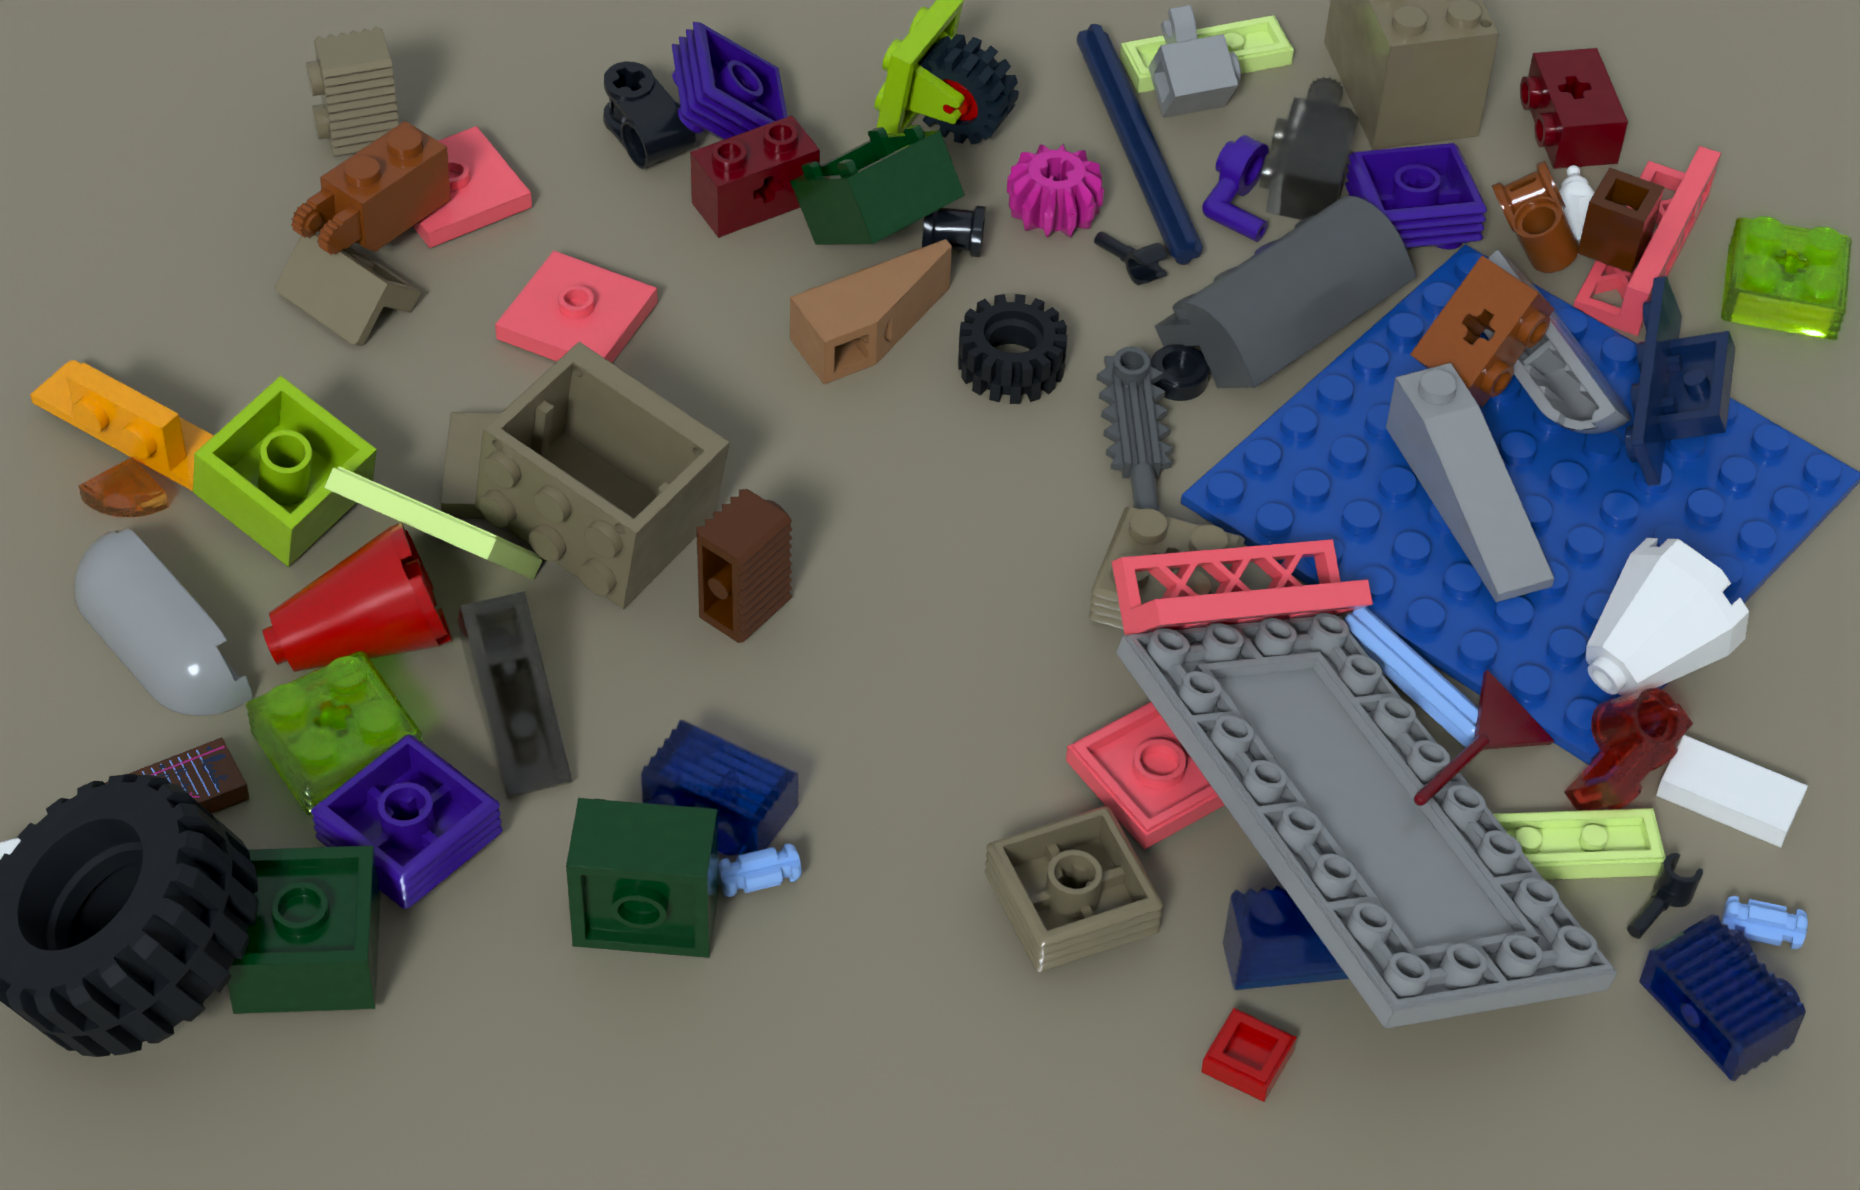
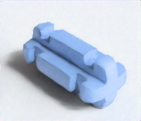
M788 843L784 844V847H781L782 851L776 852L774 847L738 855L736 862L730 863L728 858L722 859L719 862V884L724 895L728 897L735 896L738 889H743L744 893L778 886L781 885L784 878H788L790 882H795L802 875L801 862L795 846Z
M1731 896L1727 899L1722 913V932L1732 936L1734 931H1739L1743 933L1742 939L1780 946L1782 941H1787L1791 943L1790 949H1799L1802 947L1807 933V913L1797 909L1795 914H1789L1786 912V906L1752 899L1748 900L1747 905L1741 904L1738 896Z

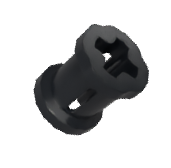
M976 206L973 211L942 207L925 216L922 248L946 239L952 246V249L967 250L971 257L980 258L986 206Z

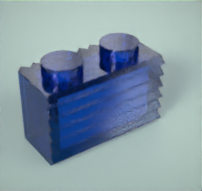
M679 720L677 728L672 729L670 737L665 738L663 746L658 747L656 755L651 756L649 764L644 766L641 773L642 803L717 809L718 851L725 855H742L767 849L798 806V772L685 720Z
M1276 886L1273 890L1262 887L1258 893L1251 888L1245 894L1237 889L1232 893L1224 931L1223 947L1234 990L1349 979L1286 890Z
M1711 914L1649 950L1639 980L1644 988L1731 1081H1736L1741 1075H1746L1752 1068L1756 1069L1762 1062H1767L1772 1056H1777L1783 1049L1787 1050L1794 1043L1806 1014L1804 1005L1801 1003L1793 986L1782 978H1776L1774 973H1769L1765 963L1758 962L1748 940L1739 931L1729 930L1727 924H1721L1719 916Z

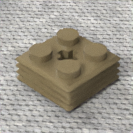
M1125 507L1091 591L1090 620L1123 629L1111 561L1130 556L1243 547L1244 537L1225 532L1215 525H1199L1168 517L1154 509ZM1224 564V566L1229 570L1232 564ZM1196 567L1186 585L1196 594L1205 595L1215 594L1220 583L1205 569ZM1180 568L1170 570L1176 575ZM1148 571L1136 572L1141 604L1154 599H1161L1167 588Z
M1103 806L987 844L988 852L986 853L987 860L985 862L987 868L985 869V874L1035 970L1043 972L1160 932V917L1163 914L1161 909L1164 904L1109 807Z

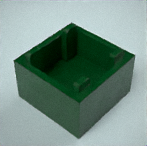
M911 125L904 129V133L887 134L883 127L874 128L868 131L869 141L822 165H819L817 161L802 165L804 174L791 180L790 183L815 245L874 244L965 196L941 131L923 132L920 125Z
M578 798L566 863L572 946L709 958L719 896L717 809Z
M374 846L250 849V860L255 865L258 881V892L253 894L257 897L258 911L256 923L247 927L246 933L249 935L250 943L242 959L236 958L229 969L232 977L228 981L227 986L233 1014L375 1009L381 893Z

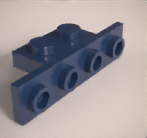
M1667 276L1654 278L1651 300L1645 301L1643 304L1646 338L1645 341L1639 342L1637 346V360L1641 374L1639 383L1633 384L1631 388V401L1635 417L1633 426H1627L1625 430V445L1628 457L1632 463L1639 462L1648 486L1660 484L1666 441L1726 432L1735 357V345L1730 331L1679 338L1682 315Z

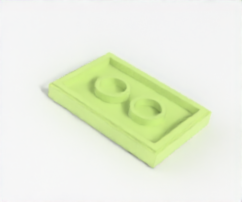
M340 466L337 469L333 467L324 488L532 580H534L541 565L542 559L539 558L540 556L530 550Z

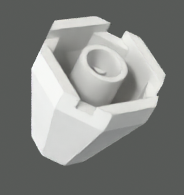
M1646 538L1630 554L1586 646V661L1589 664L1588 673L1594 683L1609 694L1615 695L1618 693L1621 696L1631 697L1642 695L1729 656L1746 638L1749 618L1748 608L1741 598L1732 605L1730 604L1723 591L1731 583L1722 569L1680 539H1667L1660 547H1657L1658 538Z

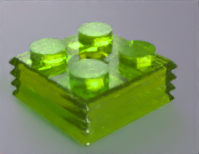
M1766 216L1754 219L1737 218L1728 248L1721 318L1724 321L1828 340L1838 339V332L1841 330V323L1844 321V315L1847 310L1852 239L1847 235L1839 234L1836 230L1829 227L1801 228L1781 224L1778 220Z
M357 651L348 656L337 658L329 665L287 684L278 685L270 692L246 703L252 735L307 815H313L311 810L315 805L405 735H413L423 743L421 739L422 732L363 651Z

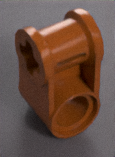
M1545 160L1536 165L1535 172L1505 186L1501 182L1492 185L1512 231L1515 232L1531 265L1536 270L1543 273L1557 272L1563 270L1575 260L1578 255L1579 242L1564 210L1566 205Z

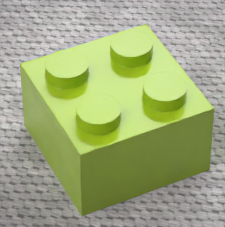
M280 375L194 453L193 493L289 567L357 503L324 488L333 467L337 469L340 466L373 481L377 449Z

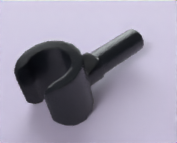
M1099 232L1095 236L1094 243L1126 263L1127 272L1135 284L1141 285L1167 276V272L1161 269L1158 264L1159 261L1167 258V252L1161 244L1154 243L1136 250L1104 232Z
M1671 853L1666 856L1653 886L1654 894L1647 905L1628 925L1627 931L1629 934L1639 939L1661 913L1670 906L1685 907L1690 904L1702 878L1703 869L1699 868L1692 877H1681L1674 872L1680 854Z

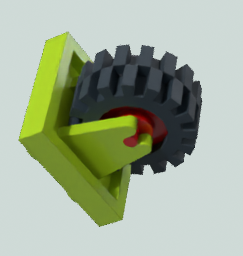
M936 0L930 8L923 6L914 17L909 33L903 41L896 38L891 43L882 63V69L887 71L886 81L882 85L874 104V109L879 111L877 128L883 127L887 134L904 133V129L909 127L919 114L925 115L923 121L928 127L934 122L940 126L938 131H941L942 137L946 138L952 132L954 133V142L963 144L969 138L971 144H977L982 138L985 141L990 138L1014 108V103L1019 95V91L1014 90V87L1018 84L1016 75H1006V72L1011 67L1008 61L1004 59L998 63L994 59V56L998 53L994 47L990 45L984 51L980 49L982 40L972 37L968 44H966L965 35L957 34L964 0Z

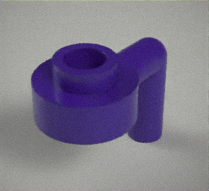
M1243 135L1235 142H1227L1222 148L1215 167L1216 171L1220 173L1219 181L1203 202L1202 211L1207 218L1255 242H1259L1267 231L1268 222L1231 204L1237 194L1245 196L1255 187L1265 169L1269 148L1266 144L1248 135Z

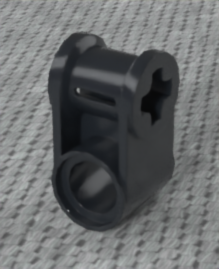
M629 61L616 63L608 68L604 74V89L609 96V102L604 108L603 122L606 128L623 145L636 166L645 169L695 147V132L688 129L678 116L680 103L676 102L653 76L649 68L643 64Z

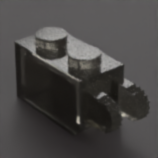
M1331 77L1317 78L1316 81L1310 84L1306 99L1294 97L1288 119L1277 118L1271 144V151L1277 152V156L1266 155L1260 179V188L1269 189L1266 213L1303 220L1318 214L1341 199L1347 178L1346 173L1349 171L1347 164L1350 163L1348 156L1353 153L1351 147L1359 117L1350 108L1340 106L1343 86L1336 79L1333 80Z

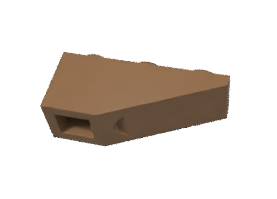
M946 239L920 249L912 250L907 254L869 268L861 269L856 273L818 287L810 288L805 292L790 297V340L823 384L876 365L950 289L952 246Z

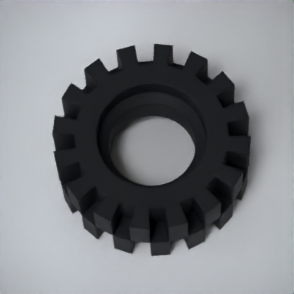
M1005 294L995 295L993 306L986 299L977 302L976 311L970 308L965 313L964 322H961L959 333L958 370H962L961 378L965 384L973 382L972 391L982 395L988 389L990 390L989 400L1000 402L1003 394L1010 395V404H1020L1021 395L1027 394L1030 402L1040 399L1041 389L1047 394L1055 390L1056 381L1061 382L1064 376L1068 337L1066 335L1067 326L1064 320L1059 321V312L1053 307L1044 312V301L1035 298L1032 304L1028 305L1025 304L1026 295L1015 294V302H1007ZM1004 344H1016L1030 350L1023 353H1008L994 347Z

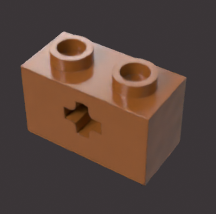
M1482 255L1410 355L1427 369L1451 363L1478 405L1484 407L1490 397L1498 396L1508 386L1514 373L1513 366L1527 347L1535 346L1543 338L1550 324L1549 316L1554 311V308L1537 291ZM1485 329L1495 332L1489 341L1479 338Z

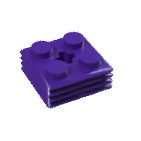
M693 22L694 30L686 29V37L679 36V44H672L675 65L672 78L678 86L681 105L678 108V116L682 123L691 131L698 134L707 131L724 140L788 117L779 68L701 22Z
M1448 143L1360 151L1348 155L1350 163L1347 164L1349 172L1346 173L1348 181L1345 182V186L1349 196L1362 198L1377 207L1394 225L1406 250L1408 248L1436 246L1441 249L1451 250L1459 248L1463 243L1477 242L1483 239L1481 231L1484 230L1482 222L1486 220L1484 213L1487 212V208L1463 155L1456 144Z
M410 734L402 737L311 810V813L314 815V830L317 832L315 835L316 839L326 847L374 846L380 891L404 909L414 905L502 832V827L500 826L502 821L499 818L501 815L499 810L500 803Z

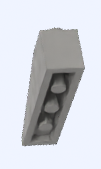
M1448 363L1395 377L1386 429L1495 602L1552 587L1554 576L1481 409L1453 365Z

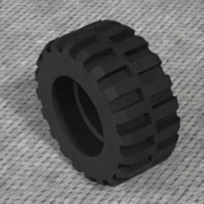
M137 774L109 776L107 784L103 781H92L77 788V795L73 798H60L47 807L46 811L48 814L36 825L30 822L17 836L21 841L10 855L4 853L0 860V1001L64 1049L77 1051L82 1056L92 1057L110 1056V1053L114 1056L140 1051L142 1050V1042L147 1041L150 1044L160 1043L175 1034L173 1027L181 1021L192 1022L206 1009L203 1002L212 992L216 990L220 993L232 976L229 973V969L236 958H243L250 943L249 935L246 933L247 927L256 923L258 911L257 897L253 895L258 892L256 869L250 860L249 850L240 838L178 784H172L166 778L155 775L138 776Z

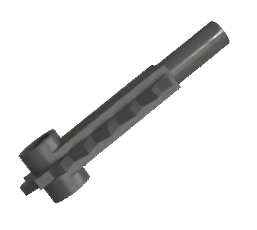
M1125 347L1120 349L1115 356L1104 357L1105 369L1097 374L1096 379L1108 386L1099 393V399L1110 404L1109 407L1102 411L1101 417L1113 423L1104 430L1103 436L1115 442L1106 449V455L1113 459L1111 463L1112 470L1122 471V478H1131L1134 508H1148L1160 512L1155 478H1159L1160 470L1171 468L1172 461L1168 456L1173 452V447L1161 441L1170 435V428L1159 423L1160 420L1167 416L1168 410L1156 404L1165 397V391L1153 385L1162 379L1163 372L1151 366V355H1148L1142 349Z

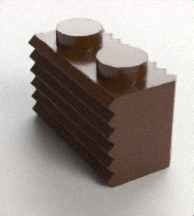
M740 489L738 497H730V504H722V511L713 512L714 519H705V526L696 527L699 618L738 643L745 641L792 598L789 593L792 590L789 585L792 581L789 576L792 573V563L789 560L792 556L789 551L792 548L789 543L792 539L789 534L792 531V520L779 504L771 500H765L749 489Z

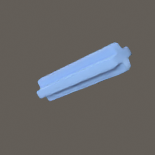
M1364 607L1347 614L1343 620L1348 625L1349 632L1366 654L1380 665L1382 673L1465 748L1473 742L1478 707L1368 608Z

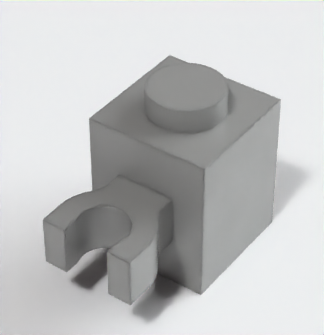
M1191 5L1170 8L1168 11L1169 20L1163 21L1160 25L1166 44L1159 47L1148 67L1162 117L1166 118L1225 107L1241 80L1240 64L1236 54L1229 52L1224 34L1204 38L1197 37L1196 22Z

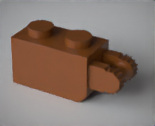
M407 121L402 122L321 176V191L307 199L306 203H302L300 207H297V211L293 213L294 216L291 219V226H293L292 230L304 238H310L312 235L315 236L317 231L320 232L317 236L319 237L317 243H319L321 249L330 255H336L343 248L347 249L354 243H358L364 248L376 252L451 200L447 146Z

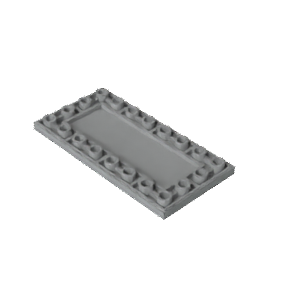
M1318 613L1313 617L1282 620L1266 618L1261 622L1231 625L1214 623L1208 627L1180 630L1161 628L1154 632L1122 636L1116 654L1385 1029L1609 989L1617 972L1598 949L1595 938L1580 926L1559 899L1557 890L1543 879L1522 852L1520 843L1506 832L1486 806L1483 796L1469 785L1460 772L1425 805L1418 806L1415 804L1414 796L1451 762L1450 755L1442 746L1436 743L1416 717L1413 707L1399 696L1382 674L1380 665L1366 654L1349 632L1346 622L1336 616V614Z

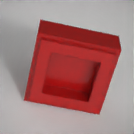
M1233 1008L1203 1058L1201 1072L1265 1102L1295 1050L1297 1037Z

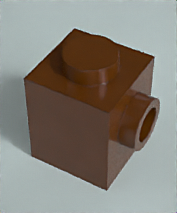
M1609 168L1589 201L1577 254L1632 273L1652 238L1665 187Z

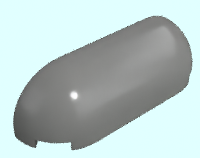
M1498 249L1488 258L1542 296L1529 279ZM1554 310L1549 316L1550 324L1543 338L1535 346L1527 347L1514 364V375L1541 412L1564 429L1582 434H1599L1623 426L1631 420L1629 411ZM1487 329L1483 331L1489 340L1495 333Z
M129 528L120 532L118 530L114 532L109 531L91 544L81 558L75 575L74 594L77 607L85 620L159 704L181 714L206 716L233 710L253 699L246 675L239 676L227 663L225 657H222L216 647L227 641L224 634L137 534Z

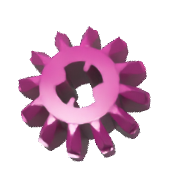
M1064 143L1058 150H1050L1040 144L1035 154L1021 152L1019 161L1015 166L1011 167V174L1007 178L1008 205L1011 209V217L1022 219L1025 231L1036 228L1043 229L1047 238L1053 231H1061L1066 236L1071 237L1076 227L1090 229L1091 222L1095 215L1099 214L1104 199L1100 164L1088 161L1085 150L1074 153L1068 152Z

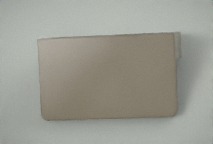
M318 231L315 233V236L312 235L310 238L300 237L275 286L278 294L350 344L357 346L364 345L383 307L411 313L422 293L353 245L347 249L343 248L336 255H330L319 247V243H317L319 237L317 236L320 232Z

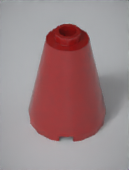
M402 522L383 531L270 611L269 617L272 625L262 629L264 639L275 663L279 665L288 661L294 672L435 648L453 641L442 608L437 610L435 608L438 605L433 593L434 587L415 544Z

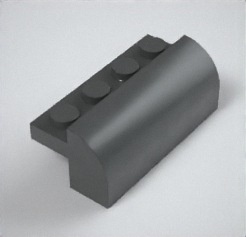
M1344 196L1318 214L1299 221L1295 225L1294 230L1280 239L1261 246L1255 251L1254 256L1239 266L1220 273L1214 278L1213 283L1198 293L1176 302L1172 306L1174 313L1156 324L1155 328L1163 347L1177 344L1200 346L1217 388H1255L1417 276L1405 245L1390 220L1368 201L1355 196Z

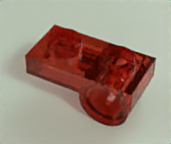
M1658 688L1645 689L1600 703L1593 712L1591 729L1594 740L1602 752L1564 793L1577 811L1593 810L1605 806L1609 810L1624 807L1641 793L1643 788L1640 782L1650 771L1666 764L1678 752V748L1675 745L1676 742L1693 725V722L1679 703L1676 704L1668 693Z

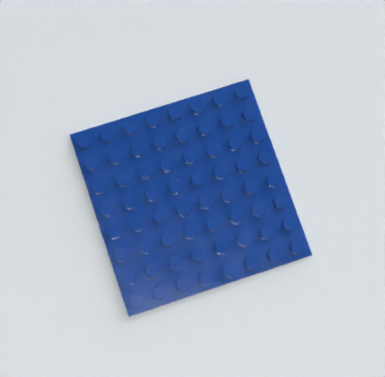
M1465 244L1181 495L1180 503L1225 532L1244 537V544L1246 546L1333 539L1341 582L1368 580L1373 605L1366 608L1423 659L1479 695L1481 694L1483 673L1488 670L1552 737L1553 743L1590 766L1668 684L1666 683L1637 697L1621 696L1618 693L1612 695L1599 688L1588 673L1589 664L1586 661V646L1630 554L1646 538H1658L1657 547H1660L1667 539H1680L1722 569L1731 583L1723 591L1730 604L1732 605L1739 598L1745 604L1860 483V472L1730 398L1726 432L1666 441L1660 484L1648 486L1639 462L1632 463L1630 461L1625 445V430L1627 426H1633L1635 417L1631 401V388L1633 384L1639 383L1641 374L1637 360L1638 344L1533 284L1554 308L1555 312L1629 411L1631 420L1621 427L1599 434H1582L1564 429L1541 412L1514 373L1508 386L1501 394L1494 398L1490 397L1484 407L1479 405L1554 576L1553 586L1496 603L1386 429L1395 377L1427 369L1410 354L1483 255ZM1482 332L1479 338L1489 341L1486 334ZM1301 558L1292 575L1307 585L1319 584L1315 558ZM1285 559L1276 561L1281 565Z

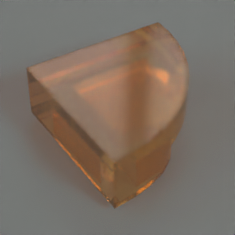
M133 457L78 485L81 499L86 505L110 516L140 517L160 512L169 507L166 492Z

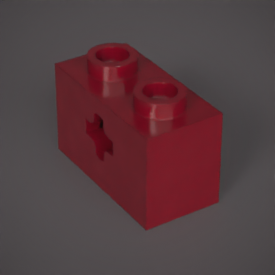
M1588 48L1533 53L1528 76H1524L1521 79L1520 99L1523 108L1530 110L1535 122L1536 142L1539 147H1545L1553 169L1568 168L1572 165L1585 167L1618 164L1628 120L1598 49Z
M791 115L691 151L692 204L718 238L798 209L800 205L790 181L804 174L802 165L812 161H817L820 165V149Z

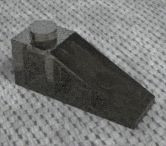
M525 591L461 605L457 626L474 693L506 797L510 798L572 783Z

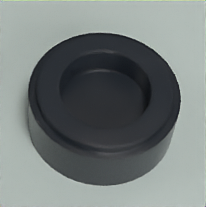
M1179 344L1169 345L1159 349L1152 356L1151 366L1163 372L1162 379L1153 385L1165 391L1164 398L1174 401H1187L1200 396L1207 388L1210 367H1208L1203 353L1199 350Z

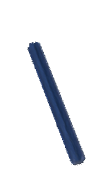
M1090 24L1087 30L1079 31L1076 42L1170 256L1175 258L1176 263L1186 265L1191 259L1200 257L1203 249L1202 243L1108 33L1103 31L1101 25Z

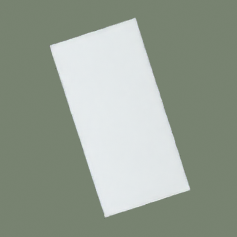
M1683 735L1661 779L1656 796L1781 848L1802 804L1808 785Z

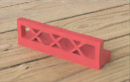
M1699 146L1686 173L1648 161L1640 178L1676 191L1673 198L1661 201L1656 219L1658 227L1655 233L1652 234L1650 242L1639 259L1640 262L1637 268L1630 273L1596 260L1574 301L1573 307L1604 325L1635 336L1639 335L1644 325L1643 304L1645 301L1651 300L1653 280L1656 277L1667 276L1668 278L1710 195L1721 156L1720 152ZM1617 289L1623 298L1621 308L1593 299L1594 294Z
M1333 539L1130 556L1111 561L1125 635L1149 633L1161 628L1180 630L1208 627L1214 623L1231 625L1261 622L1266 618L1282 620L1313 617L1318 613L1341 616L1373 605L1368 580L1341 582ZM1301 558H1315L1319 584L1302 585L1291 575ZM1285 559L1281 565L1276 561ZM1249 562L1257 564L1272 578L1267 589L1250 590L1239 580ZM1224 564H1232V566L1228 570ZM1196 567H1202L1220 583L1215 594L1198 595L1186 585ZM1180 568L1176 575L1170 570ZM1148 571L1167 590L1161 599H1154L1141 604L1136 572Z

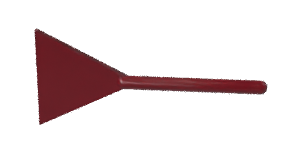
M1486 670L1483 673L1474 741L1414 796V802L1418 806L1425 805L1482 750L1551 745L1554 740L1502 684Z

